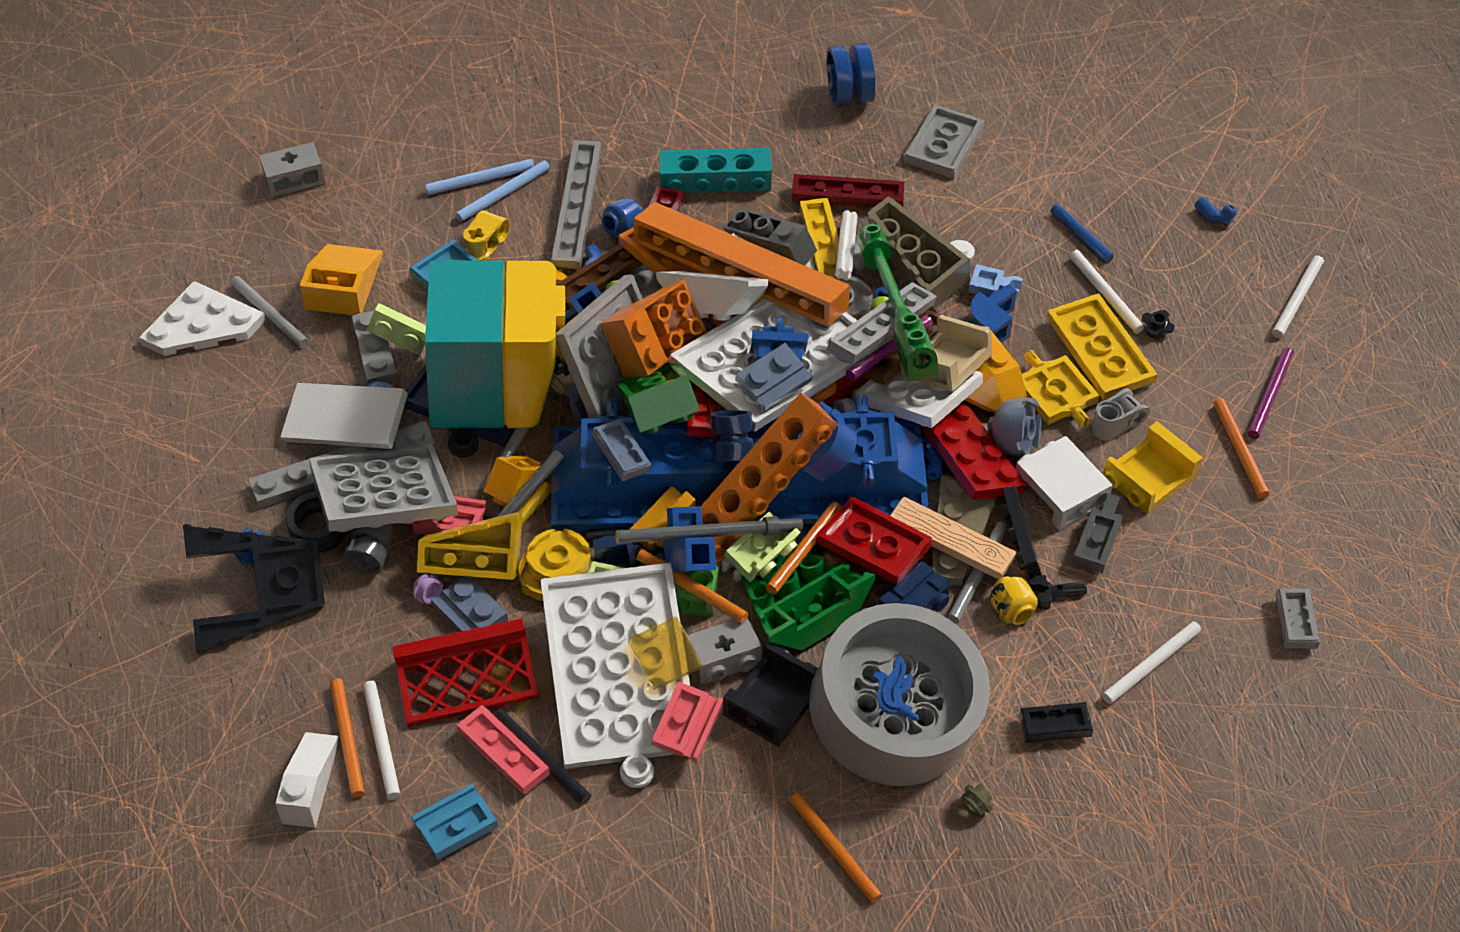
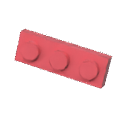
M483 705L457 724L458 733L523 795L550 775L549 767Z

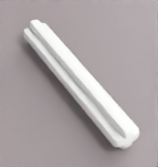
M848 210L843 212L835 272V276L838 279L843 278L845 281L851 278L858 217L857 213H850Z

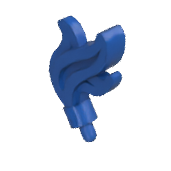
M897 656L895 668L889 676L884 672H875L873 675V679L879 683L877 702L879 708L885 713L898 715L905 720L910 718L913 721H917L919 719L918 715L913 713V708L903 703L902 696L908 692L912 684V674L909 673L907 679H904L906 665L904 660Z

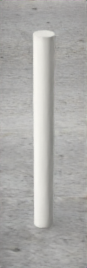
M1079 250L1073 251L1070 254V259L1135 334L1140 333L1144 329V325L1081 252Z
M1316 255L1311 260L1272 331L1274 337L1282 338L1324 263V259L1321 256Z
M1192 621L1102 694L1104 701L1112 704L1200 633V625Z
M367 681L363 684L385 792L388 800H395L400 797V791L375 681Z

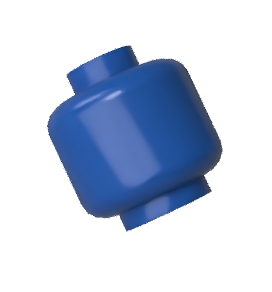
M630 198L620 199L604 208L601 221L602 226L608 234L619 238L621 233L634 227V218L643 210Z

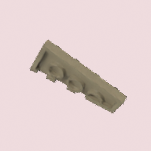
M941 475L937 513L984 535L986 525L991 518L999 497L972 500L956 477ZM934 548L932 569L934 572H938L946 578L950 585L962 587L970 565Z

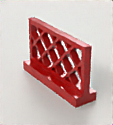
M523 618L392 646L408 727L469 714L481 705L486 709H492L539 698ZM522 646L523 656L516 665L502 658L507 649ZM484 654L492 659L484 672L469 665L477 655ZM452 661L460 667L453 677L448 679L437 672L442 663ZM497 663L512 670L503 684L489 676ZM524 664H526L527 672L521 669ZM419 668L427 674L417 687L406 680L405 671ZM465 670L479 677L470 691L456 683ZM519 674L529 680L531 690L517 693L508 688L515 676ZM432 677L446 684L437 698L423 691ZM484 681L498 688L493 698L484 700L475 695ZM452 688L466 696L460 705L450 707L442 702ZM408 689L413 691V694L410 697ZM419 695L433 703L426 713L413 715L411 706Z

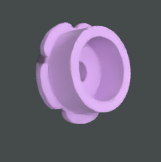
M432 573L430 575L424 574L415 581L413 596L420 603L431 604L430 599L433 596L437 598L442 594L443 584L439 581L437 575Z

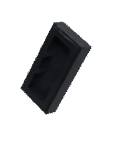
M1086 702L1020 708L1019 716L1025 743L1092 737L1093 728Z

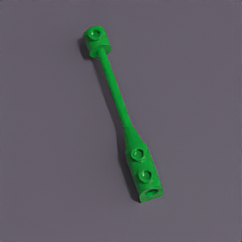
M867 225L859 233L857 244L863 256L865 267L878 270L894 308L895 325L893 331L895 349L908 382L939 376L938 359L924 324L917 314L912 313L905 306L887 263L891 256V248L887 238L879 225ZM926 356L928 362L922 365L923 357Z

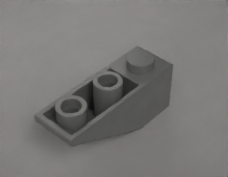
M741 207L738 208L723 227L724 231L729 234L735 233L750 243L804 266L817 251L806 226Z

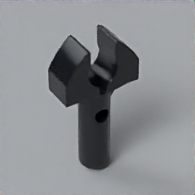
M1037 575L1028 582L1033 592H1042L1041 594L1035 593L1038 601L1036 608L1039 609L1050 608L1051 602L1055 597L1085 595L1088 591L1087 585L1084 582L1053 585L1047 582L1046 575Z

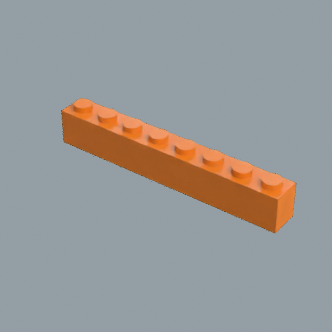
M654 202L634 218L635 243L706 274L768 279V287L761 298L827 327L831 326L849 309V284Z

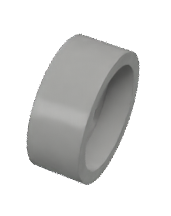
M891 603L872 606L849 617L838 627L829 640L810 689L809 706L811 720L826 750L842 766L854 774L869 781L890 786L922 784L946 773L964 754L988 708L990 699L989 675L984 659L974 642L960 627L948 618L927 608L910 604ZM897 656L901 657L906 665L904 679H907L909 673L912 674L910 689L902 696L903 703L912 707V712L919 717L918 720L923 721L927 726H922L910 718L905 720L898 715L885 713L879 708L877 702L879 683L873 679V675L875 672H884L889 676L895 668ZM864 678H870L875 683H869ZM921 691H926L930 696H925ZM859 707L867 708L870 713L863 712ZM885 728L894 730L896 735L888 733Z

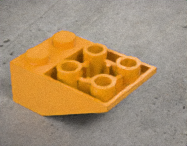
M327 244L307 264L301 280L300 291L304 309L346 315L362 313L383 256V251Z

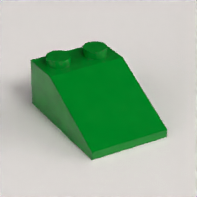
M667 363L647 376L630 377L616 382L617 388L639 432L645 431L646 434L660 431L664 428L663 424L673 420L676 423L687 421L694 417L693 413L700 411L689 377L677 364Z

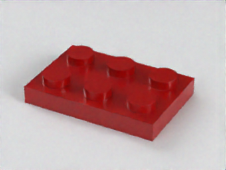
M851 496L817 533L816 543L898 585L932 546V537Z

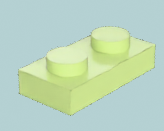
M380 303L377 305L366 331L420 356L425 347L426 325Z

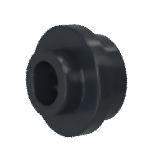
M461 428L451 434L448 440V448L454 456L469 457L478 450L479 441L471 430Z

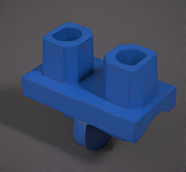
M776 317L775 326L764 325L763 331L752 330L749 353H753L756 362L786 343L802 361L808 344V333H794V327H784L783 318Z

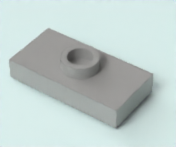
M1277 588L1275 596L1285 648L1318 649L1320 639L1310 588Z

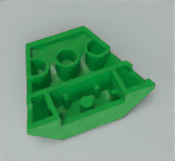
M808 552L777 594L769 593L766 585L791 553L786 558L779 555L773 561L776 564L775 568L766 577L762 578L758 575L752 582H749L741 575V580L769 641L786 647L804 650L837 630L844 621L859 611L875 581L874 574L865 572L863 575L850 571V566L843 563L839 566L825 564L823 556Z

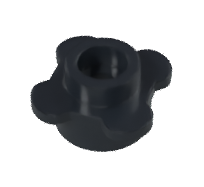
M1165 310L1153 312L1152 314L1144 313L1141 317L1142 322L1146 323L1145 332L1153 338H1163L1168 333H1172L1175 325L1170 322V314Z

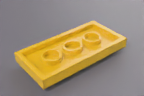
M1099 293L1047 311V320L1103 400L1111 398L1125 388H1129L1132 391L1156 382L1158 374Z

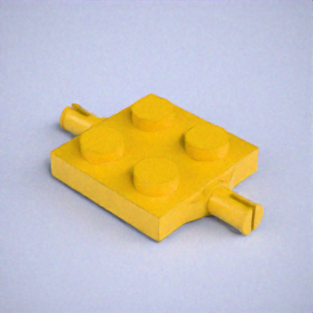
M1030 350V353L1029 351L1025 353L1023 359L1031 366L1028 372L1022 374L1027 396L1038 401L1039 407L1034 406V409L1041 415L1046 424L1049 425L1062 418L1071 416L1081 428L1087 427L1091 423V419L1085 414L1083 409L1098 403L1099 394L1066 355L1052 361H1041L1033 350Z

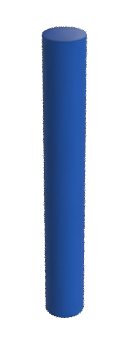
M1055 204L1051 208L1050 212L1105 263H1109L1114 258V254L1059 204Z

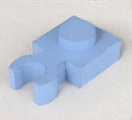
M976 264L969 284V293L977 294L980 291L989 297L995 290L999 291L1010 284L1017 290L1016 300H1018L1023 279L1018 276L1007 278L1004 277L1003 270Z

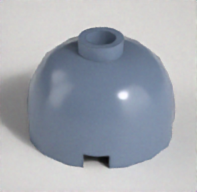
M1035 398L1009 399L1003 402L996 410L994 417L989 419L988 432L990 435H993L995 444L1007 456L1022 458L1024 455H1031L1029 453L1031 446L1038 449L1041 436V415L1035 414L1034 406L1039 407V403Z

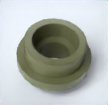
M968 784L964 788L965 793L960 798L975 815L980 817L984 812L989 813L993 809L989 803L992 797L983 787L977 785L974 788Z

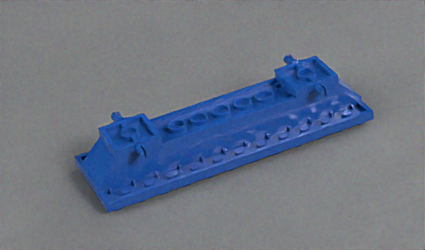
M860 395L856 396L854 399L856 410L849 413H841L845 425L857 434L856 448L847 465L823 482L801 467L790 479L788 486L775 496L769 503L767 510L754 521H759L768 512L779 519H819L831 502H837L842 507L851 496L888 515L892 514L903 497L928 508L925 462L919 425L906 419L895 420L894 412L868 410L867 396L862 395V404ZM609 400L606 403L607 416L581 419V426L553 427L552 452L556 449L564 456V459L552 471L551 529H555V532H564V529L574 532L630 529L670 487H674L682 495L687 491L696 499L695 507H701L741 460H714L712 441L715 438L686 436L684 424H663L664 428L651 434H646L645 431L639 432L632 418L619 415V402L614 400V409L612 410V400ZM618 419H622L651 463L650 472L625 481L620 479L592 436L593 428ZM769 422L754 432L752 430L748 433V437L753 439V446L774 422Z

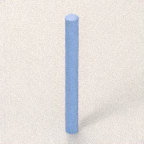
M532 159L429 183L425 184V190L427 195H432L527 171L534 166Z
M544 160L456 212V218L459 222L467 220L549 171V164Z

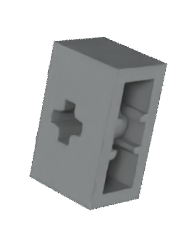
M313 142L259 155L263 176L271 197L325 184L322 164Z
M748 618L743 624L736 620H731L685 636L686 656L700 685L707 682L720 681L725 676L739 671H749L761 660V644Z

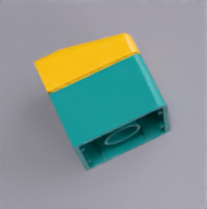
M430 260L425 331L430 428H504V425H507V428H533L538 425L555 368L556 356H563L556 340V333L565 326V286H556V267L553 263L548 261H507V265H504V261Z

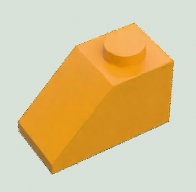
M526 455L497 457L484 492L493 496L492 500L495 503L506 506L542 464Z

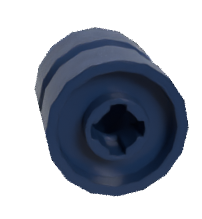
M727 410L711 414L712 433L717 435V438L712 441L713 459L719 461L742 460L753 447V439L748 437V433L753 430L752 412L748 410Z

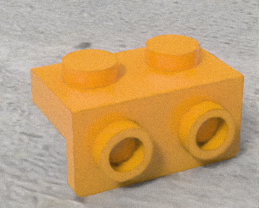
M670 487L630 530L668 527L667 508L695 507L696 499L687 491L682 495L674 487ZM668 540L640 543L652 553L657 547L662 548L663 541Z

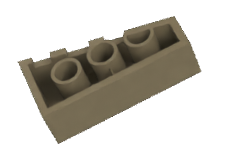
M888 196L868 212L869 225H879L887 238L891 248L890 262L908 285L913 282L937 296L933 305L934 309L970 280V258Z

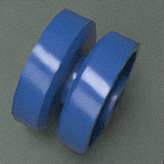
M867 43L853 44L849 49V53L843 45L828 47L826 53V73L833 105H848L852 97H854L857 103L874 101L875 71L869 45Z

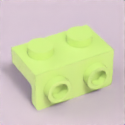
M768 512L764 517L774 516L770 512ZM795 528L791 533L780 532L778 536H764L763 533L743 535L723 556L749 582H752L758 575L762 578L766 577L775 568L776 564L773 561L779 555L786 558L798 546L794 541L801 532Z

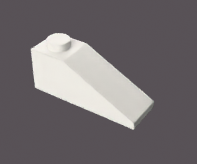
M305 732L284 772L275 804L282 824L316 828L338 747L339 736Z

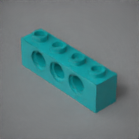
M770 148L659 150L660 187L684 191V193L771 191L772 166Z

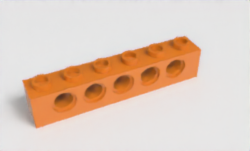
M800 392L702 504V525L754 521L767 510L769 503L775 496L788 486L790 479L797 471L809 462L811 455L819 446L831 437L833 430L838 424L814 400ZM743 535L715 537L716 563L724 559V553Z

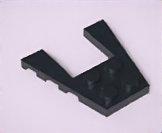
M183 524L187 559L253 551L259 604L258 612L193 619L197 654L325 606L318 541L277 535L276 537L257 535V533L245 531L244 533L225 531L224 529L213 527L201 528Z

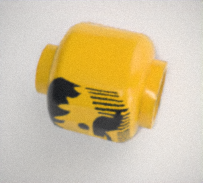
M1002 577L994 584V589L989 597L990 603L999 618L1005 623H1013L1014 625L1028 622L1034 616L1038 604L1036 595L1022 577Z

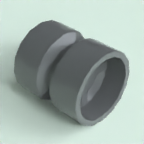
M386 524L379 528H354L342 555L346 566L360 574L376 575L380 573L386 560L387 552L396 535L393 525Z

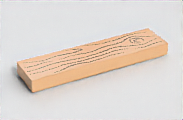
M906 497L902 498L890 515L931 536L932 547L998 580L1004 576L1015 559V551Z

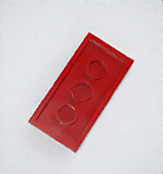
M959 404L932 428L918 424L972 500L1005 496L1003 489L1014 485L1018 494H1023L1027 484L1002 450L995 444L993 438L967 404Z

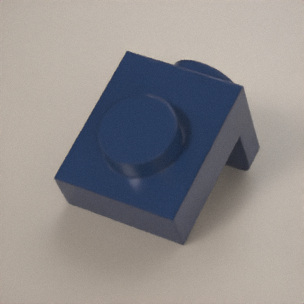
M611 535L593 540L595 562L609 565L628 563L629 568L637 567V564H641L637 560V555L640 552L639 545H633V543L617 544L615 536Z

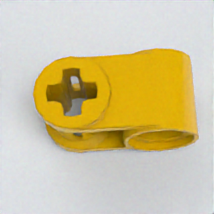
M484 210L480 211L463 232L464 241L467 243L466 250L479 261H487L497 247L507 238L510 230L509 219Z

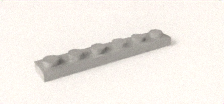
M573 141L551 259L556 268L581 269L601 155V142Z
M913 282L900 290L905 306L918 316L931 308L937 297ZM887 299L830 339L826 350L834 354L838 360L853 365L893 336L895 311L890 299Z
M422 421L398 429L392 449L433 444L436 450V446L426 422ZM347 446L316 457L385 450L386 448ZM309 459L249 479L259 509L316 490Z

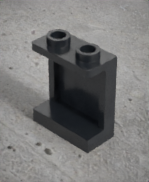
M767 642L763 647L762 659L737 690L730 688L723 696V716L779 747L809 708L810 689L818 668L812 663L803 662L792 656L785 648L776 647Z

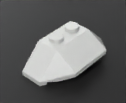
M682 271L656 272V279L663 288L684 279L700 317L707 318L708 314H713L714 320H731V315L744 314L764 294L768 287V279Z

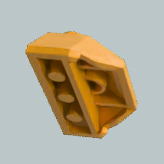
M991 331L993 354L975 370L983 373V384L970 394L965 401L995 413L1003 402L1013 398H1028L1020 366Z

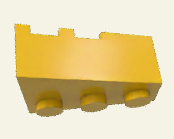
M522 511L425 535L418 540L417 572L513 580L519 574Z

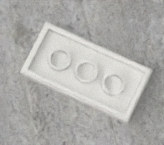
M297 383L281 438L285 442L392 449L408 393L401 388Z

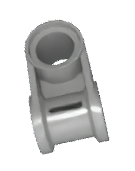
M1125 388L1097 405L1091 432L1100 440H1113L1131 428L1141 425L1148 417L1150 408L1147 405H1141L1133 397V392L1129 388Z

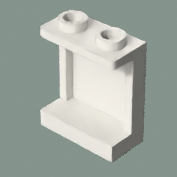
M1067 436L1056 442L1051 441L1047 443L1041 450L1031 455H1024L1016 464V470L1022 479L1054 511L1052 524L1059 531L1090 515L1092 508H1102L1108 493L1111 494L1113 485Z

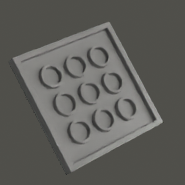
M633 275L621 277L556 333V340L589 418L607 416L606 403L609 400H612V410L614 409V400H616L620 404L619 415L631 418L616 385V382L626 378H624L600 323L619 310L642 299Z
M433 444L309 458L311 474L329 532H347L354 528H379L386 524H411L418 520H443L450 516H457V503Z

